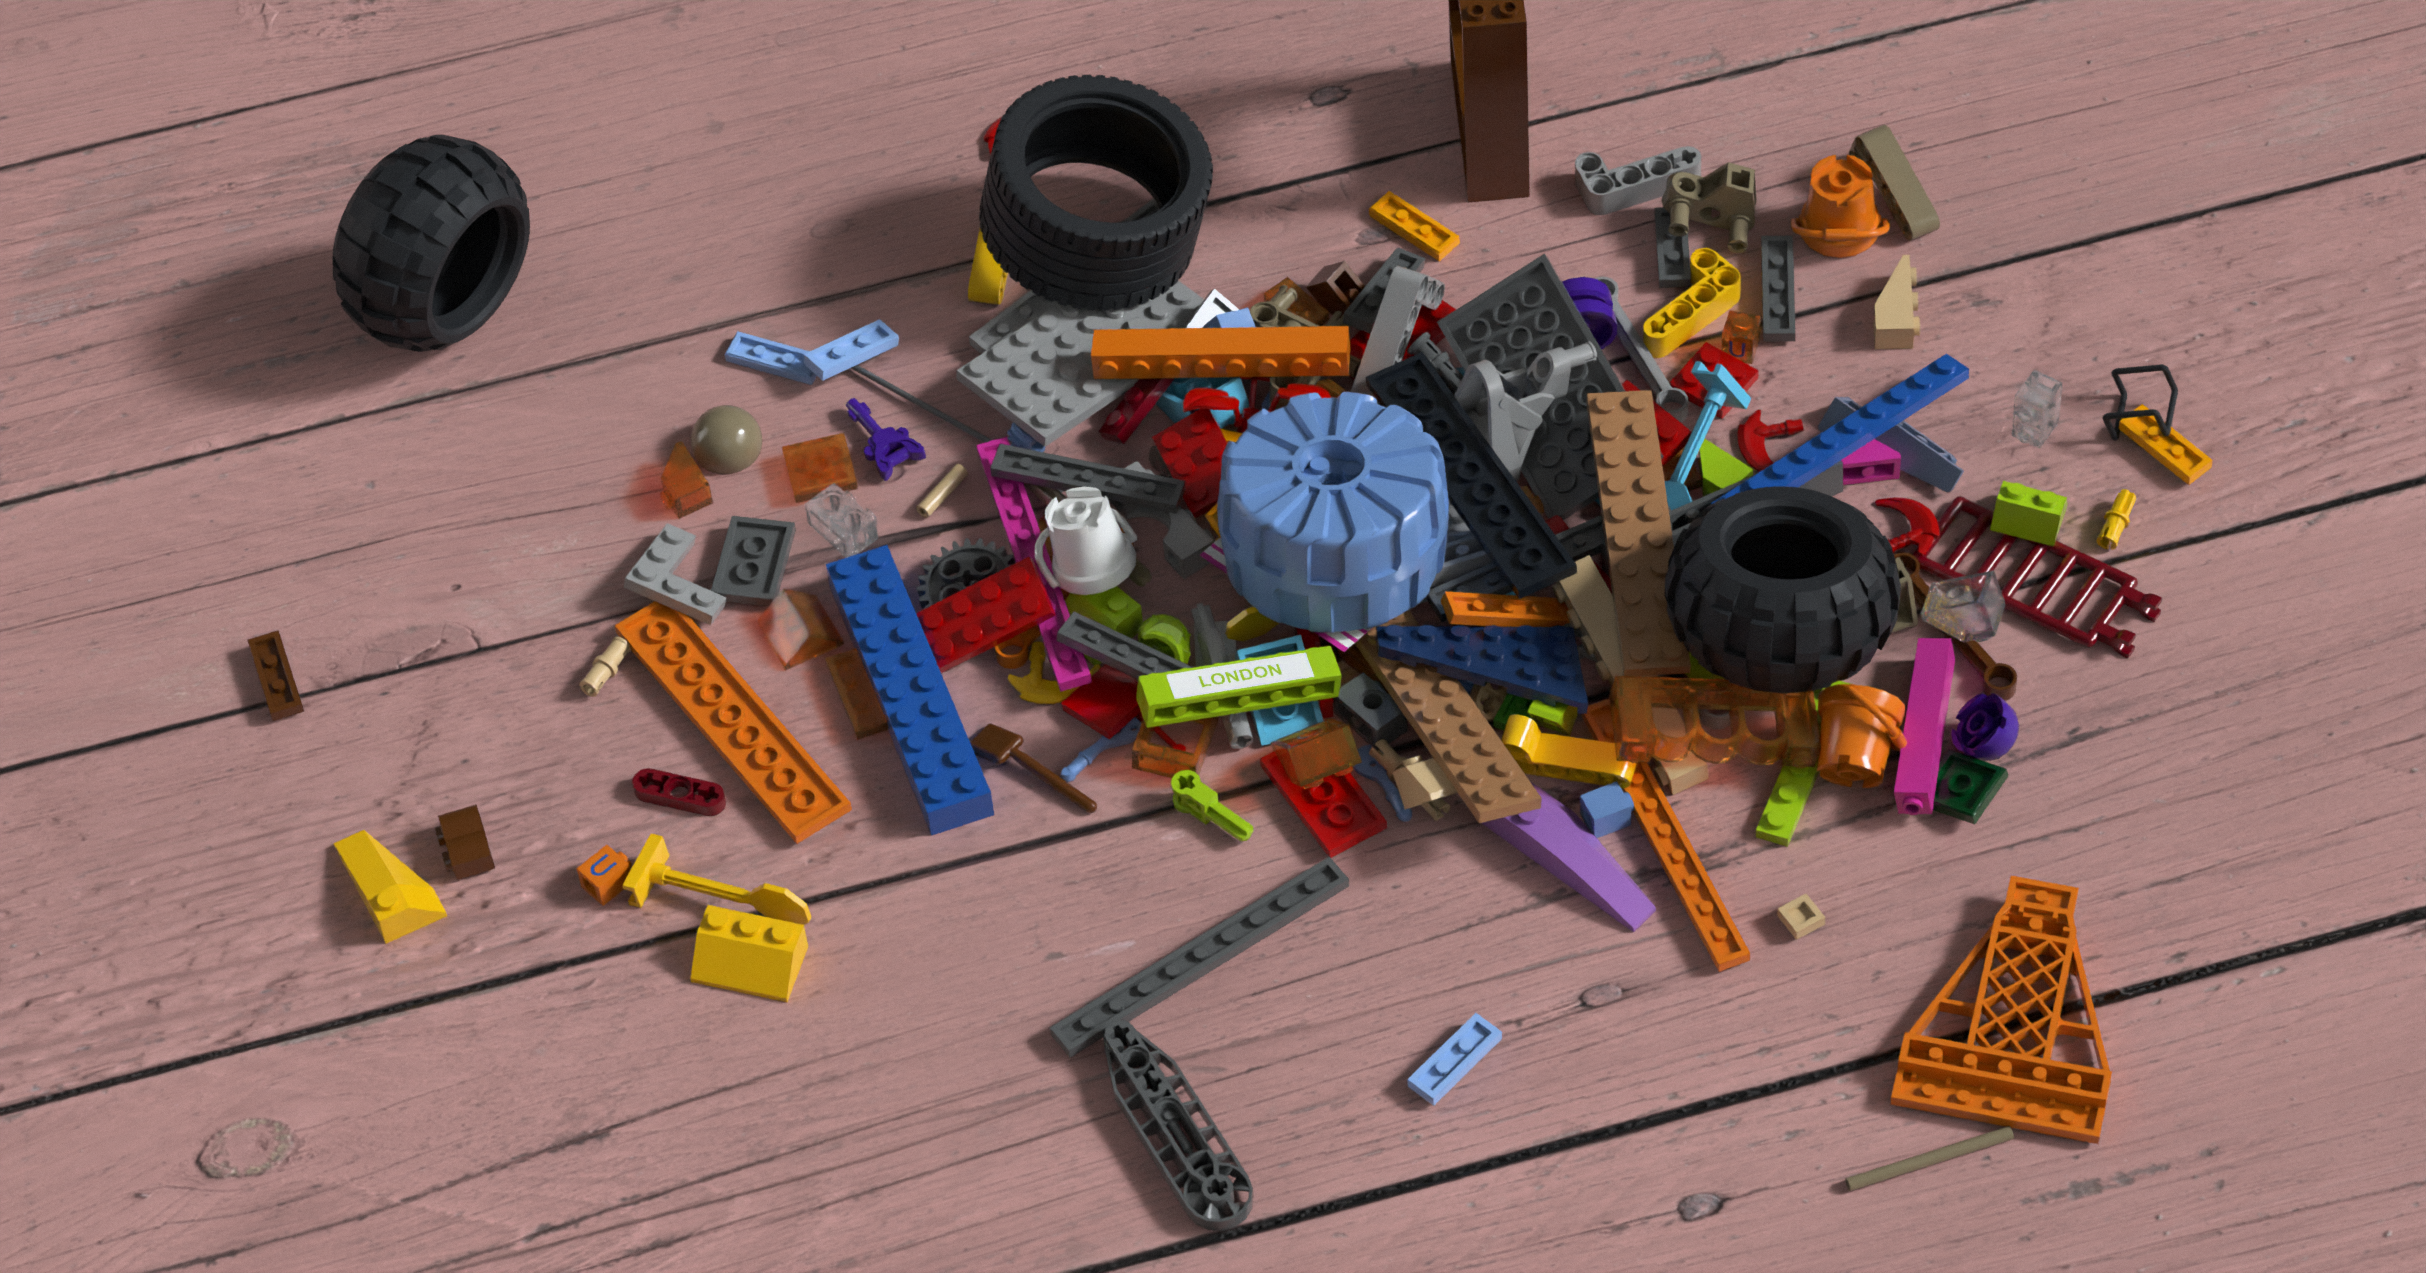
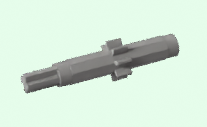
M1203 603L1197 604V608L1191 609V613L1198 632L1197 639L1205 665L1229 662L1221 633L1216 627L1210 605L1203 606ZM1245 712L1236 713L1230 722L1222 719L1232 748L1242 749L1253 742Z

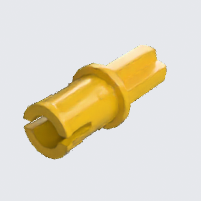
M2122 489L2117 494L2111 510H2108L2104 515L2105 523L2096 540L2098 545L2108 550L2109 546L2111 550L2116 549L2123 529L2127 528L2130 523L2128 517L2136 501V495L2129 492V490Z

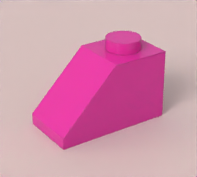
M1875 439L1841 460L1843 463V485L1899 479L1900 453Z

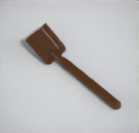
M989 723L970 742L976 756L995 764H1002L1011 756L1020 766L1086 812L1094 813L1097 810V803L1028 754L1018 750L1024 742L1021 735Z

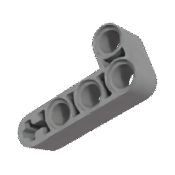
M1685 146L1608 170L1603 159L1598 154L1584 152L1578 155L1575 160V185L1591 213L1606 215L1662 197L1666 190L1667 178L1671 174L1686 172L1701 176V153L1694 147Z

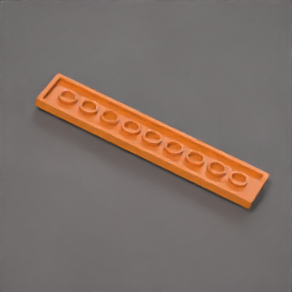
M654 601L615 625L618 636L629 643V647L635 656L796 844L852 810L851 802L688 615Z

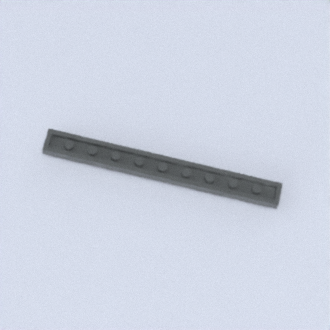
M1327 857L1050 1027L1051 1036L1071 1058L1102 1039L1106 1027L1111 1022L1117 1020L1129 1022L1346 889L1349 887V878L1330 857Z

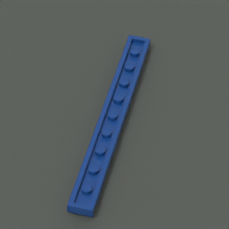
M1946 353L1711 504L1718 500L1729 498L1736 493L1757 488L1775 486L1800 487L1969 379V368Z

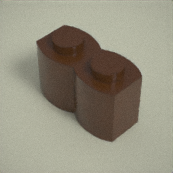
M477 804L438 815L441 826L434 828L439 845L447 846L448 851L442 853L447 872L454 870L456 879L459 880L495 869Z

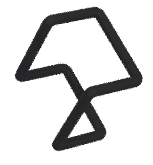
M2160 364L2112 370V377L2121 394L2118 412L2106 413L2102 417L2112 440L2117 441L2119 439L2120 420L2143 416H2154L2163 436H2169L2178 395V388L2169 368L2166 365ZM2163 371L2171 388V397L2165 423L2159 411L2155 409L2124 412L2127 391L2120 379V374ZM2110 419H2116L2115 427H2113Z

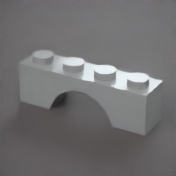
M1138 461L1124 468L1154 474L1150 469L1145 470ZM1109 500L1126 519L1136 517L1153 518L1162 522L1169 529V532L1163 539L1164 557L1183 579L1188 578L1210 564V562L1199 555L1211 546L1215 539L1209 530H1203L1196 523L1195 517L1188 509H1183L1179 506L1176 514Z

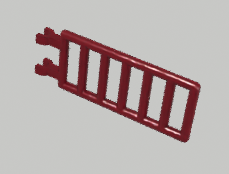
M1961 496L1956 497L1937 521L1940 535L1938 539L1933 541L1928 552L1921 557L1918 546L1912 554L1918 559L1920 569L2085 647L2094 646L2097 640L2113 647L2118 654L2125 658H2129L2135 650V645L2131 643L2136 638V634L2124 629L2118 630L2109 625L2122 606L2127 605L2139 611L2143 617L2152 622H2155L2161 614V609L2158 606L2162 602V597L2152 593L2144 594L2136 590L2135 588L2138 585L2137 578L2058 541H2055L2053 547L2026 540L2035 546L2000 592L1984 585V583L2018 537L2004 534L1972 578L1956 572L1957 567L1992 523L1994 511ZM1961 511L1978 518L1943 565L1927 558ZM2046 551L2064 558L2029 605L2012 598ZM2075 564L2092 571L2058 619L2041 612ZM2104 578L2121 585L2087 633L2070 625Z

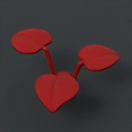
M1240 377L1241 379H1251L1249 408H1244L1241 414L1239 412V400L1236 397L1229 396L1226 391L1213 388H1195L1190 390L1184 398L1183 412L1195 409L1233 410L1235 417L1234 426L1237 427V432L1243 433L1247 429V420L1260 411L1255 408L1257 380L1270 382V377ZM1299 383L1288 384L1287 388L1278 389L1268 411L1272 412L1275 410L1280 398L1290 400L1291 397L1307 393H1318L1321 398H1331L1326 389L1320 386Z

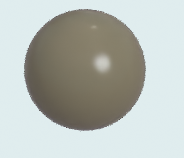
M720 405L707 410L698 418L691 433V448L697 462L706 470L717 474H732L748 468L756 461L762 449V433L757 421L750 413L737 406Z

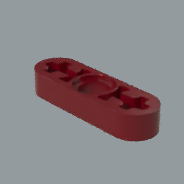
M650 768L638 771L632 779L635 796L642 802L705 816L718 815L726 806L724 790L719 784ZM649 782H653L654 785H649L647 789H643L642 786H647ZM677 787L688 789L687 794L683 797L676 798L670 795L671 791ZM711 796L716 797V799H711L709 803L705 802V800H709Z

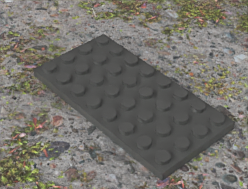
M1543 254L1437 323L1464 371L1471 364L1488 360L1495 366L1496 370L1506 374L1521 368H1529L1540 353L1558 347L1567 350L1585 344L1588 341L1592 342L1595 346L1597 360L1571 368L1566 396L1554 399L1542 415V423L1535 429L1521 467L1523 475L1548 519L1558 515L1565 520L1599 498L1586 404L1587 393L1624 392L1625 389L1550 260ZM1482 383L1480 399L1487 398L1484 383ZM1526 391L1524 392L1523 398L1527 397Z

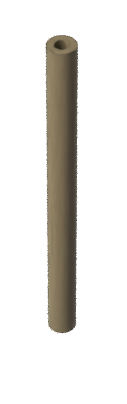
M2010 1126L1863 1172L1845 1178L1846 1186L1851 1192L2014 1139L2013 1131Z

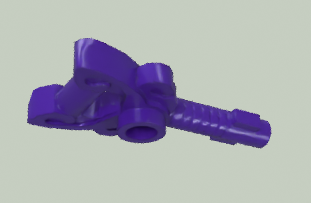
M855 398L847 401L848 416L854 423L859 421L871 435L868 439V446L864 449V456L869 461L876 460L878 472L884 481L891 477L893 467L909 458L911 460L926 458L924 447L917 441L909 438V432L906 428L900 427L896 431L893 427L882 429L869 415L871 411L864 402L859 403Z

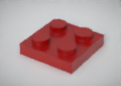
M1705 342L1670 381V385L1672 388L1683 390L1688 396V401L1703 409L1705 405L1704 399L1708 391L1691 373L1696 361L1702 362L1710 372L1714 371L1716 364H1722L1745 392L1758 379L1759 370ZM1722 406L1721 409L1717 410L1715 416L1723 419L1733 407Z

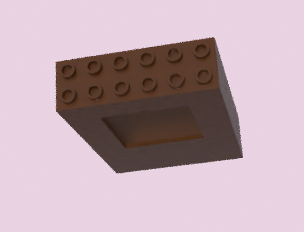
M1448 0L1450 65L1468 203L1530 197L1527 21L1524 0Z

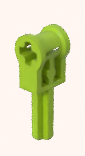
M1182 770L1172 777L1173 804L1178 811L1190 813L1205 825L1212 821L1239 841L1243 842L1250 839L1254 831L1253 826L1218 802V793L1202 783L1196 772Z

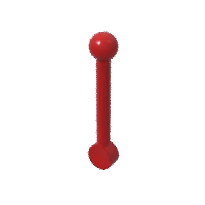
M1140 712L1137 715V719L1140 722H1144L1142 713ZM1159 726L1151 727L1173 749L1175 757L1180 758L1186 754V747L1183 744L1175 743Z

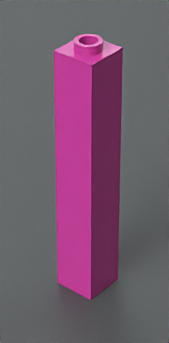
M1918 638L1903 731L1907 745L1900 750L1894 788L1898 814H1932L1955 665L1951 638Z

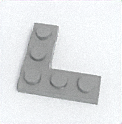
M667 523L626 576L624 588L712 625L725 607L727 597L673 574L694 546L696 535Z

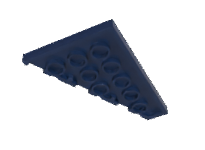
M1431 625L1376 626L1375 638L1379 657L1401 661L1414 667L1418 663L1437 667L1438 674L1459 680H1468L1484 687L1487 683H1493L1507 687V693L1530 700H1539L1544 704L1554 707L1560 702L1577 707V713L1587 714L1588 700L1573 627L1560 625L1552 627H1531L1528 625L1519 627H1499L1496 625L1486 627H1466L1463 625L1453 627H1434Z

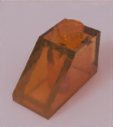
M682 441L675 443L661 476L663 491L660 492V497L666 509L672 508L678 519L713 504L710 485Z

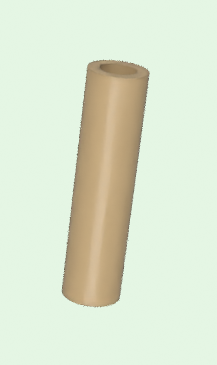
M956 464L916 507L917 512L924 518H928L968 476V471L962 465Z

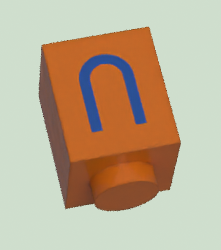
M605 845L577 868L581 887L604 906L624 890L622 885L630 872L632 864L623 852L619 851L616 853L610 846Z

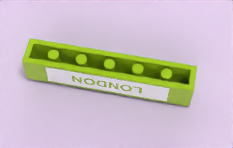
M1331 646L1313 647L1306 650L1281 652L1275 655L1139 676L1136 699L1146 727L1149 728L1339 697L1342 674Z

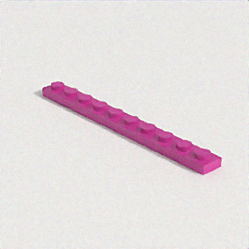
M1006 436L976 445L977 452L1015 562L1028 556L1034 560L1056 616L1037 626L1060 692L1092 683L1084 654L1057 641V632L1070 617L1060 587L1052 588L1035 560V543L1041 532L1023 482L991 476L990 468L1000 444L1010 445ZM1044 543L1043 559L1053 575L1052 563Z

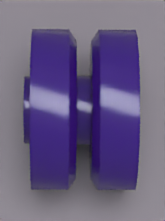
M1578 277L1562 281L1601 350H1603L1613 342L1617 335V321L1613 311L1611 291L1605 283L1595 278Z

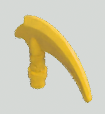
M1034 642L1029 654V660L1031 661L1030 674L1023 678L1009 674L1008 681L1021 693L1020 698L1038 704L1061 703L1080 686L1060 692L1057 681L1043 679V662L1046 659L1045 646L1042 642ZM1096 664L1089 670L1091 676L1101 668L1099 664Z

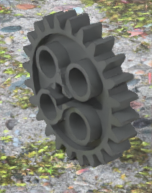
M966 538L962 547H959L958 543L953 541V550L950 551L941 547L942 556L931 555L930 558L933 565H923L925 575L918 576L920 586L916 587L919 595L918 600L921 608L925 609L1015 563L1013 555H1007L1004 546L997 549L994 541H991L985 547L982 538H979L975 545H971L969 538Z

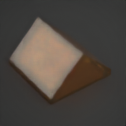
M783 589L758 620L760 629L785 671L844 645L842 637L818 597L813 594Z

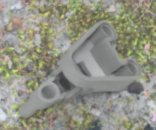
M1588 341L1585 344L1567 350L1558 347L1540 353L1529 368H1521L1506 374L1496 370L1495 366L1488 360H1483L1467 367L1454 396L1516 482L1520 479L1521 467L1535 429L1542 423V415L1554 399L1566 396L1571 368L1597 360V351L1592 342ZM1482 383H1484L1487 398L1480 399ZM1526 391L1527 397L1523 398L1524 392Z

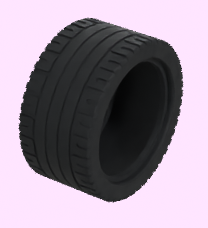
M1073 75L1068 76L1066 79L1061 77L1055 79V81L1044 82L1042 86L1037 85L1031 91L1028 90L1022 94L1021 98H1017L1008 107L998 124L979 207L982 237L984 242L987 243L986 247L990 254H993L996 263L1001 264L1000 267L1006 274L1009 273L1015 282L1019 281L1022 287L1032 290V293L1039 297L1042 295L1048 301H1056L1063 306L1071 305L1072 308L1081 309L1082 307L1095 311V309L1109 311L1112 308L1113 310H1120L1123 307L1130 308L1136 306V304L1141 305L1148 302L1149 299L1153 300L1159 297L1160 293L1164 294L1178 282V279L1183 276L1190 264L1213 179L1211 153L1209 152L1207 142L1204 141L1201 131H1198L1194 121H1190V117L1185 112H1182L1179 106L1175 103L1172 104L1165 96L1161 97L1158 95V92L1152 89L1148 90L1146 86L1141 84L1136 85L1132 81L1126 79L1122 81L1117 77L1111 76L1110 78H1105L1104 75H1096V77L1091 75H1082V77ZM1065 163H1086L1103 166L1123 173L1137 181L1152 195L1160 210L1142 219L1122 223L1086 219L1069 213L1053 204L1038 190L1030 177L1043 169Z

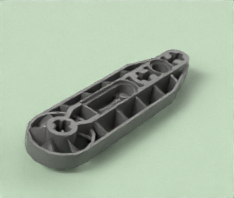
M1125 1020L1111 1022L1105 1029L1103 1041L1117 1104L1188 1217L1196 1225L1207 1230L1224 1231L1238 1226L1246 1220L1253 1208L1254 1195L1249 1176L1177 1063L1138 1032L1130 1022ZM1163 1063L1175 1075L1165 1077L1158 1065ZM1141 1066V1068L1133 1069V1067ZM1125 1083L1131 1096L1124 1100L1117 1090L1116 1084ZM1182 1086L1191 1101L1182 1103L1175 1090ZM1141 1109L1148 1121L1140 1126L1131 1111ZM1198 1111L1207 1127L1198 1129L1191 1116ZM1178 1121L1181 1123L1182 1127L1188 1134L1189 1138L1193 1142L1198 1152L1194 1153L1192 1151L1193 1146L1182 1132L1180 1125L1178 1124ZM1167 1126L1169 1127L1171 1132L1174 1133L1175 1137L1181 1144V1148L1183 1149V1151L1189 1154L1187 1158L1184 1156L1179 1146L1175 1142L1174 1138L1168 1131ZM1157 1134L1164 1147L1156 1152L1147 1138L1148 1136ZM1215 1137L1224 1152L1215 1155L1207 1142ZM1173 1160L1180 1173L1172 1178L1163 1162ZM1228 1175L1236 1178L1233 1184L1232 1181L1227 1177ZM1234 1190L1247 1191L1249 1193L1248 1200L1235 1203Z

